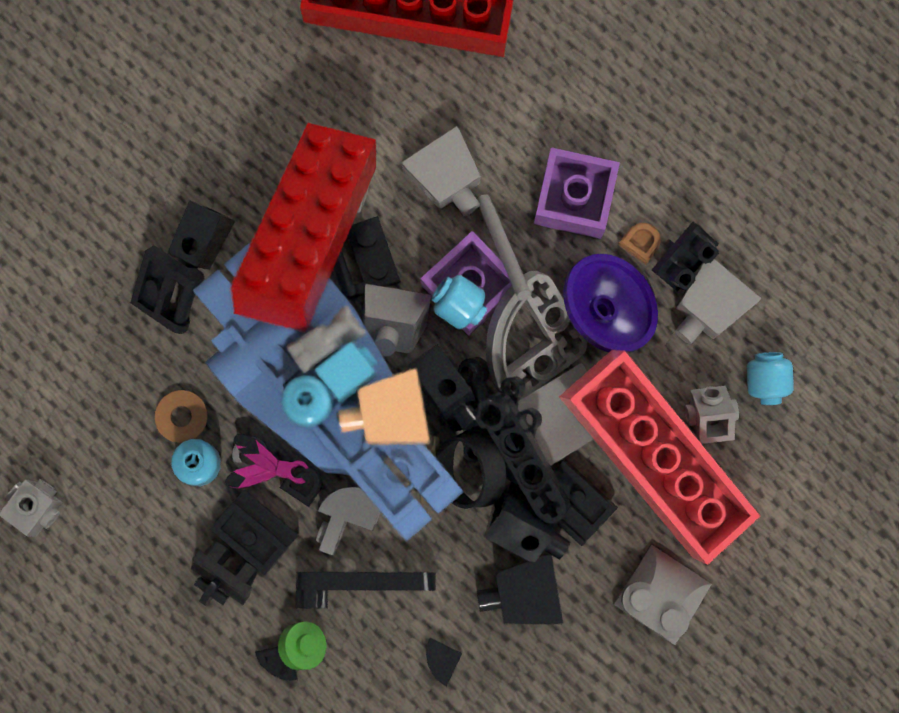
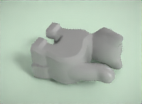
M344 306L333 317L330 325L316 327L298 341L289 344L287 349L305 373L319 367V364L336 352L342 344L350 343L351 341L355 342L357 339L362 338L366 331L351 314L350 308Z

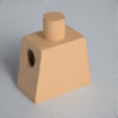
M416 369L358 389L360 406L338 410L342 433L364 429L368 445L430 444Z

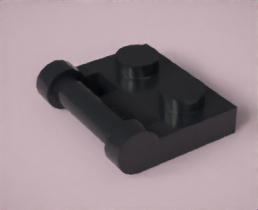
M378 216L353 224L346 240H350L364 282L359 284L353 283L342 250L334 266V271L341 288L340 291L347 300L364 295L365 284L388 287L401 282Z
M153 245L144 252L130 303L170 331L177 334L186 333L190 325V318L188 316L195 297L193 290L204 281V274L196 268H187ZM176 282H178L183 287L176 310L173 312L169 309V304Z

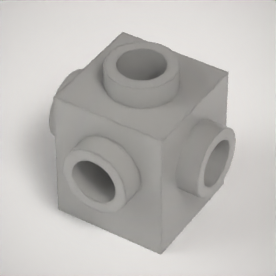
M711 386L691 390L690 405H685V417L687 425L694 427L698 441L701 444L735 440V420L739 419V409L736 399L730 398L726 386Z
M25 479L23 483L18 482L7 494L6 499L8 502L0 511V517L24 535L37 537L43 528L48 529L56 521L60 514V511L57 509L63 502L54 496L57 490L44 480L39 479L38 482Z

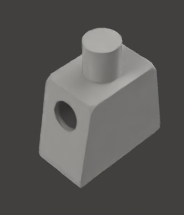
M457 126L402 162L403 172L440 210L454 202L465 217L480 207L481 204L471 190L480 184L481 176Z
M715 259L711 263H702L696 273V281L685 291L676 307L686 318L675 330V333L688 344H692L702 331L712 339H715L756 305L761 297Z
M365 284L362 323L382 356H390L395 351L403 353L413 351L427 327L431 295Z

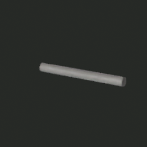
M486 194L481 195L477 199L481 204L479 208L518 300H527L531 296V291L491 198Z

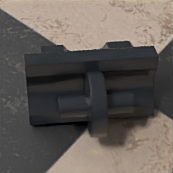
M692 222L675 243L670 239L664 243L669 250L651 270L677 292L680 289L688 290L696 281L694 272L702 263H711L719 254L717 249L719 243L699 225Z
M219 542L213 543L204 553L198 551L192 559L194 563L191 569L200 575L194 586L204 592L199 602L206 606L214 599L221 605H224L230 596L244 605L250 597L258 570L244 561L241 562L233 574L222 566L230 557L231 552Z

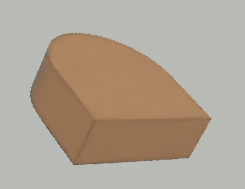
M638 223L629 229L618 245L646 265L658 250L661 238L658 230L651 224Z

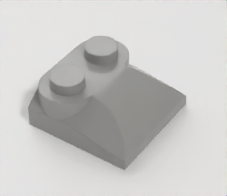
M651 544L613 605L675 645L680 636L687 631L691 618L712 584Z

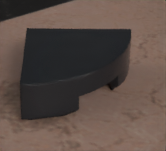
M430 637L426 650L429 669L433 676L447 687L462 653Z
M278 646L255 651L259 664L268 673L282 680H298L297 671L289 668L282 661Z

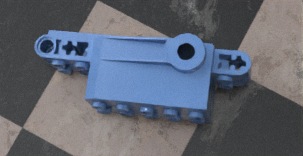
M250 244L246 245L224 264L234 278ZM216 270L193 290L225 328L211 340L219 351L205 362L220 382L244 408L317 467L330 474L350 475L406 541L432 520L418 501L411 495L415 488L437 514L463 493L457 483L424 445H368L364 429L342 433L338 410L359 407L358 391L343 403H340L330 391L333 398L332 411L323 423L314 427H301L293 423L284 413L281 404L282 393L286 385L293 379L301 376H313L323 382L315 370H309L304 373L287 349V346L298 341L318 326L330 325L333 317L344 306L350 308L351 314L366 331L362 338L352 343L357 349L364 345L377 362L372 367L377 376L365 386L393 376L356 310L330 279L327 282L306 333L234 314L231 283L219 270ZM349 343L342 344L336 352H334L332 355L324 359L319 364V366L322 365L325 361H327L329 358H331L333 355H335L338 351H340ZM307 393V394H304L303 396H304V397H307V396H309V395H311V394ZM300 399L299 404L304 406V401ZM388 457L410 481L411 484L406 488L384 463Z

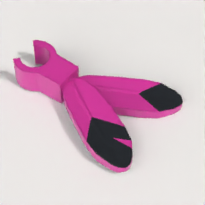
M237 434L234 437L237 449L255 464L233 471L225 480L227 486L245 488L267 481L275 476L291 479L296 484L305 483L302 477L295 478L293 476L295 468L300 466L305 469L309 468L303 461H278L269 450L254 438L244 434Z

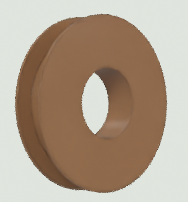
M185 390L174 391L164 396L155 411V424L158 431L163 437L176 443L197 438L203 432L208 418L207 408L202 399L196 394ZM178 407H187L191 411V421L184 427H178L172 421V414Z

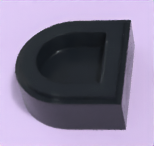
M307 465L308 469L300 466L294 469L293 476L295 478L302 477L305 483L296 484L291 479L285 478L279 488L310 507L321 491L322 478L320 473L312 466Z

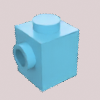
M351 341L316 368L315 371L337 400L343 403L356 393L358 389L377 376L372 368L377 362L364 345L357 349Z

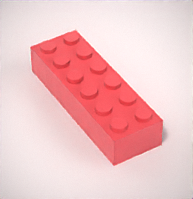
M611 350L559 396L692 558L708 565L760 517L626 351Z

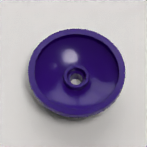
M593 254L576 263L567 274L563 288L565 308L573 326L585 340L605 352L623 350L626 353L634 352L649 342L658 324V307L649 283L634 266L613 255Z

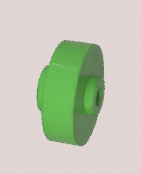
M311 622L291 624L280 635L278 642L279 655L285 665L291 669H312L318 666L325 656V636L322 630Z

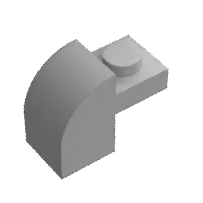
M347 487L339 489L322 502L318 511L331 516L329 523L323 521L316 538V541L321 543L319 551L330 555L336 554L347 522L374 531L381 511L361 488Z

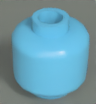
M456 275L453 278L445 277L431 298L435 302L434 312L457 329H462L470 323L477 325L487 311V307L483 305L485 292L462 275Z
M780 352L755 354V359L747 364V388L749 395L760 398V404L762 405L781 404L782 397L792 394L794 390L792 362L783 358V353Z
M301 376L293 379L286 385L282 393L281 404L284 413L293 423L301 427H314L320 425L329 417L332 411L333 398L330 390L321 380L313 376ZM307 393L311 394V395H309V396H307V397H304V396H303L304 394H307ZM300 399L304 401V406L299 404Z
M190 439L176 447L172 455L171 466L175 476L180 481L191 486H203L209 484L217 477L221 469V458L213 445L201 439ZM190 465H196L195 468H190Z

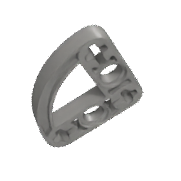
M529 271L524 274L531 291V296L527 300H518L513 286L506 291L492 315L487 332L486 360L491 380L497 391L501 393L500 387L504 379L513 376L520 377L526 387L520 400L536 391L578 360L587 348V340L579 334L570 321L564 299L549 276L539 271ZM535 281L540 283L539 290L547 298L546 300L542 301L539 296L532 293L534 290L532 284ZM523 303H525L546 338L507 366L506 341L515 315ZM553 307H558L560 309L559 320L552 325H548L545 320L547 311ZM564 331L565 334L573 338L571 341L573 348L571 350L565 348L567 342L563 335L559 334L560 332ZM542 355H547L549 358L547 368L542 372H535V360ZM523 369L532 376L530 380L525 377L527 375L523 372Z

